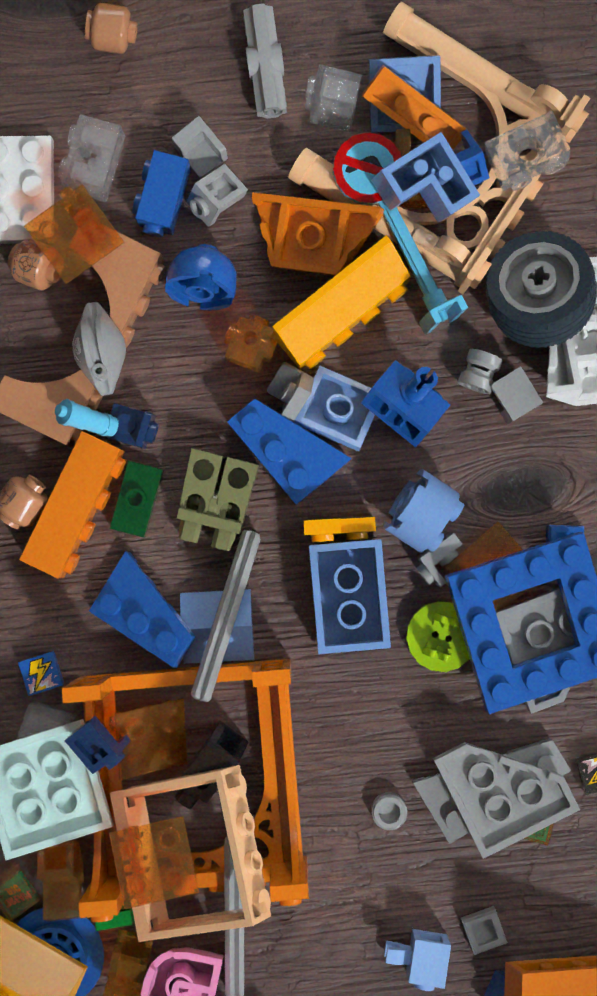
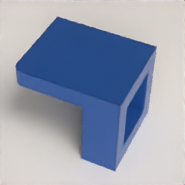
M466 129L460 132L465 150L455 155L475 186L490 177L484 153Z

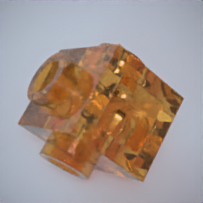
M250 314L248 319L240 316L237 325L231 323L224 343L229 345L225 354L226 360L260 373L265 358L268 360L272 359L278 340L273 339V329L268 327L270 322ZM248 339L257 340L253 345L246 344Z

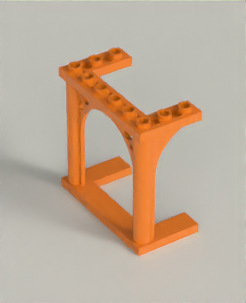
M278 659L222 664L216 682L252 680L253 687H257L264 769V792L261 804L254 817V836L262 840L269 850L268 855L262 858V874L265 886L266 882H270L271 902L279 901L281 906L298 905L302 903V899H309L307 856H303L289 694L292 673L291 660ZM199 666L80 676L62 688L63 703L83 702L85 723L96 716L115 740L118 741L115 691L192 685L195 682ZM121 761L110 770L106 766L98 770L114 825L111 828L93 833L92 881L78 903L79 917H91L92 922L112 920L114 918L113 915L119 914L129 894L110 797L111 792L123 789ZM269 803L271 804V811L266 810ZM270 820L268 830H273V837L268 832L259 829V824L262 821ZM153 840L157 862L159 858L163 857L170 858L172 861L171 867H167V864L159 867L163 891L173 890L175 895H187L195 892L196 888L209 887L211 892L224 891V845L209 851L184 852L168 848ZM201 857L204 859L205 864L196 865L195 859Z

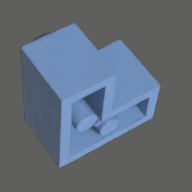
M442 132L382 169L371 180L390 211L420 193L438 223L480 196Z

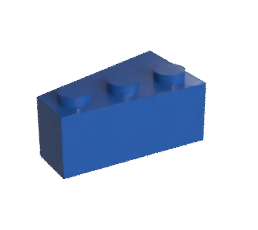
M256 399L252 400L227 421L229 426L296 506L351 460L349 456Z

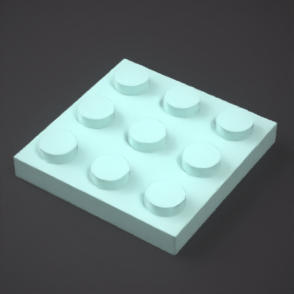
M83 719L0 745V842L5 860L111 828L114 825L99 771L92 774L64 741L72 732L84 724Z

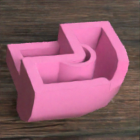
M189 947L172 948L160 954L150 964L144 978L141 996H215L223 955Z

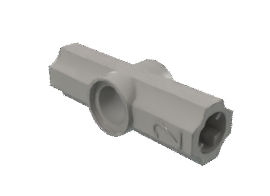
M255 4L243 10L245 35L247 36L248 43L246 56L249 78L253 80L257 117H264L266 119L276 118L287 113V102L282 78L284 76V64L281 43L277 41L273 6Z

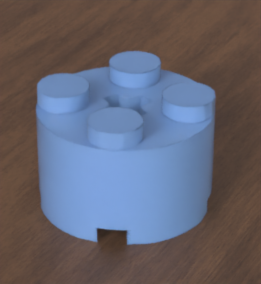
M420 469L416 474L421 478L416 483L409 480L401 490L388 514L393 516L391 524L384 521L383 529L418 552H423L426 549L434 552L444 538L442 530L449 520L453 522L457 519L463 510L464 503L459 501V492L424 469Z

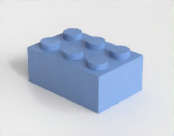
M381 539L309 545L318 654L391 648Z

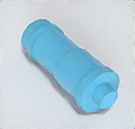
M69 399L63 400L55 408L56 420L61 425L87 430L103 437H112L117 432L118 420L108 413L92 410Z

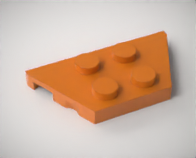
M252 192L253 204L257 205L261 224H259L261 233L267 241V254L270 264L278 269L336 276L352 262L384 213L383 208L376 206Z

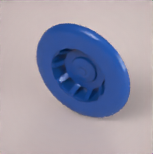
M50 906L29 913L17 923L21 928L74 959L79 957L80 962L88 966L75 996H86L93 989L102 973L104 947L98 931H96L95 926L89 919L80 918L79 912L73 909ZM45 933H52L51 937L45 938ZM59 933L67 936L68 938L63 939L59 937ZM71 942H74L77 946L76 950L71 946Z

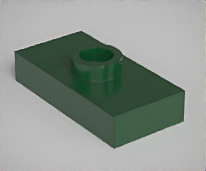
M128 460L110 529L143 538L146 537L164 470Z

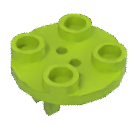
M441 601L428 603L414 613L407 627L406 641L409 652L420 665L431 671L448 672L460 668L470 659L453 603ZM437 631L438 636L433 638L432 632ZM448 635L451 636L450 642H447L445 640L446 636Z

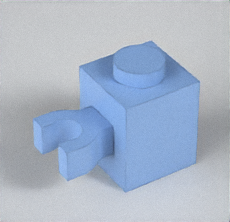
M412 929L410 946L386 940L384 950L385 963L407 965L406 974L408 982L413 984L415 988L424 991H433L435 987L445 989L451 943L447 934Z

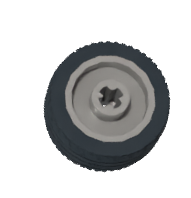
M552 231L529 232L528 234L516 237L514 240H510L503 248L499 249V252L491 260L492 265L488 269L486 276V296L490 313L498 328L508 338H511L512 341H516L524 346L528 345L537 348L559 345L577 335L590 320L596 302L595 271L585 249L574 239L572 240L571 237H566L558 232L553 233Z

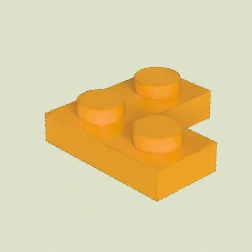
M375 517L303 521L304 535H311L312 542L334 541L333 534L347 533V540L368 539V532L376 531Z

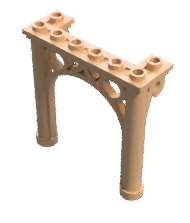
M401 1L387 21L383 34L418 56L440 55L441 71L478 94L488 106L495 121L497 148L494 162L489 172L490 178L485 180L477 189L480 194L479 197L440 222L445 223V235L439 237L422 226L439 224L432 213H417L399 206L397 207L423 260L455 281L454 284L460 287L458 292L464 294L469 286L476 289L492 265L486 259L488 257L493 259L495 254L505 244V241L500 239L505 229L514 230L524 215V212L519 209L526 198L532 202L544 184L538 180L544 169L551 173L562 156V153L557 151L562 141L565 140L570 143L589 115L583 109L590 100V97L585 94L582 98L575 95L569 104L568 99L554 87L540 84L536 90L528 87L413 13L414 9ZM502 105L523 119L507 125ZM524 130L533 136L534 146L527 155L518 156L511 152L508 136L517 131ZM542 131H544L545 133H547V134L549 135V137L547 138V140H546L545 142H544V134H543ZM308 148L301 152L289 173L288 178L300 186L305 184L332 202L358 204L345 197L336 186L333 164ZM504 159L509 165L514 167H523L530 164L515 189L507 179L509 165L503 164ZM497 178L496 184L498 188L490 189ZM492 200L505 202V205L490 227L486 212L480 207L475 206L479 202L483 207ZM377 204L367 205V206H376V207H379ZM463 215H472L478 220L480 229L472 240L462 241L455 236V218ZM382 216L374 229L384 236L387 235L390 240L397 243L384 216ZM475 248V251L473 252V254H471L469 250Z

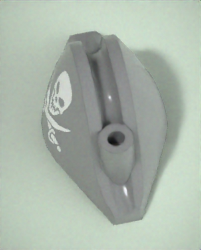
M99 302L87 303L74 333L72 342L73 356L79 368L101 396L114 393L125 359V339Z

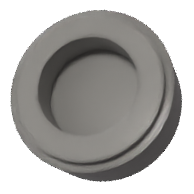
M385 792L374 799L371 813L374 822L380 828L395 830L404 824L407 818V807L399 795Z

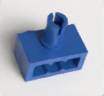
M395 360L371 388L361 404L416 447L451 404L444 400L439 392L432 389L438 382L435 371L427 378L426 375L431 368L421 367L414 374L409 368L402 366Z

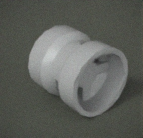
M469 349L466 357L468 365L466 370L461 372L457 383L479 393L491 394V385L494 383L492 378L494 373L499 371L503 360L496 355L482 350Z

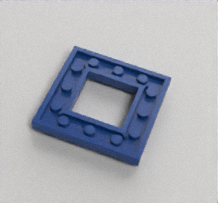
M576 532L445 575L483 705L488 714L597 678V576L583 532ZM557 579L575 644L512 665L493 600Z

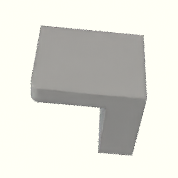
M200 116L172 137L176 151L181 157L189 160L191 169L200 179L210 174L228 159L225 146Z
M521 366L491 385L492 391L504 408L500 413L507 424L543 403Z

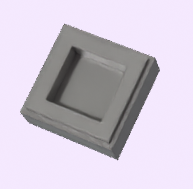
M494 906L461 917L474 955L507 943Z

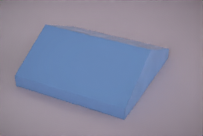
M440 55L369 59V83L381 66L385 65L441 108ZM369 102L371 133L407 131Z
M319 366L314 377L312 393L297 415L294 423L356 451H360L375 416L374 413L361 404L371 390V387Z
M245 589L222 662L254 660L251 589ZM223 591L180 593V617L196 636L183 658L184 664L201 663Z

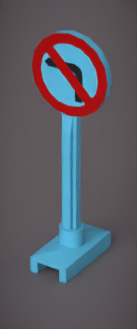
M365 132L354 135L341 144L334 157L333 175L336 186L345 197L358 204H377L384 209L383 216L424 294L422 299L429 312L422 318L419 324L426 335L432 332L441 322L447 319L449 322L456 320L468 306L462 295L447 300L442 289H438L397 207L390 211L371 181L382 169L401 158V152L391 140L380 134Z

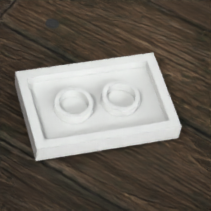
M0 136V244H19L26 239H34L42 243H54L53 138L51 136Z

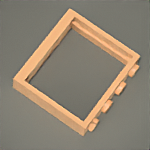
M240 765L132 786L110 793L138 942L250 927L271 917V900L265 888L262 874L263 861L261 854L257 850L254 836L255 823L253 816L249 812L246 797L247 786L245 778L241 774ZM217 782L243 909L169 919L145 796Z

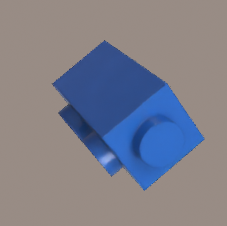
M154 150L151 161H145L142 171V181H145L142 194H136L132 214L136 215L135 218L139 226L143 227L142 231L155 237H163L164 233L174 234L191 172L188 159Z

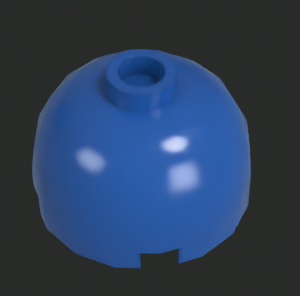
M208 244L191 247L180 251L170 263L166 275L165 292L171 299L185 306H189V301L201 303V310H221L229 307L235 297L236 270L230 259L218 251L216 247Z

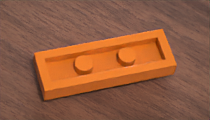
M385 65L381 66L362 93V97L423 143L442 132L450 147L454 150L462 139L460 132L466 130L463 125Z

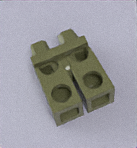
M191 448L180 507L176 518L181 519L179 539L198 543L202 525L215 528L211 547L230 551L236 534H240L242 531L260 465L227 457L220 488L216 490L225 457Z

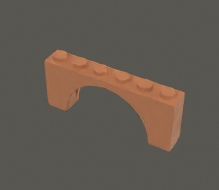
M84 216L68 248L75 256L89 264L102 279L109 298L110 318L121 331L127 348L135 332V329L131 327L137 315L142 317L149 306L150 297L147 295L152 285H158L166 270V266L163 265L164 259L161 253ZM82 370L66 378L45 383L24 382L4 375L0 383V413L72 447L74 442H77L81 431L86 432V430L59 424L55 415L56 406L63 400L69 399L77 404L96 410L103 396L99 394Z

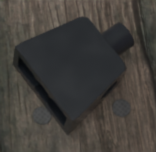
M220 721L187 765L181 777L238 765L249 742ZM217 782L179 789L175 798L182 806L192 809L199 799L207 803L218 790Z

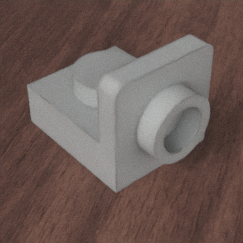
M223 164L194 184L187 203L196 217L202 219L207 226H211L215 223L219 214L242 199L248 189L226 164Z
M287 362L281 364L270 382L267 392L284 402L282 416L294 422L312 393L314 378Z
M447 533L434 552L426 549L416 557L421 564L416 569L429 585L432 582H435L439 587L446 584V581L435 568V565L439 562L441 566H444L459 555L456 549L462 543L455 533Z

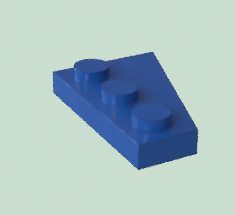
M125 551L89 612L170 666L178 668L196 636L172 605L168 604L160 594L155 583L143 572L134 556L130 552Z

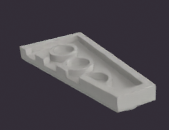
M551 738L512 749L502 754L561 774L562 776L571 771ZM440 773L412 780L449 844L469 833Z

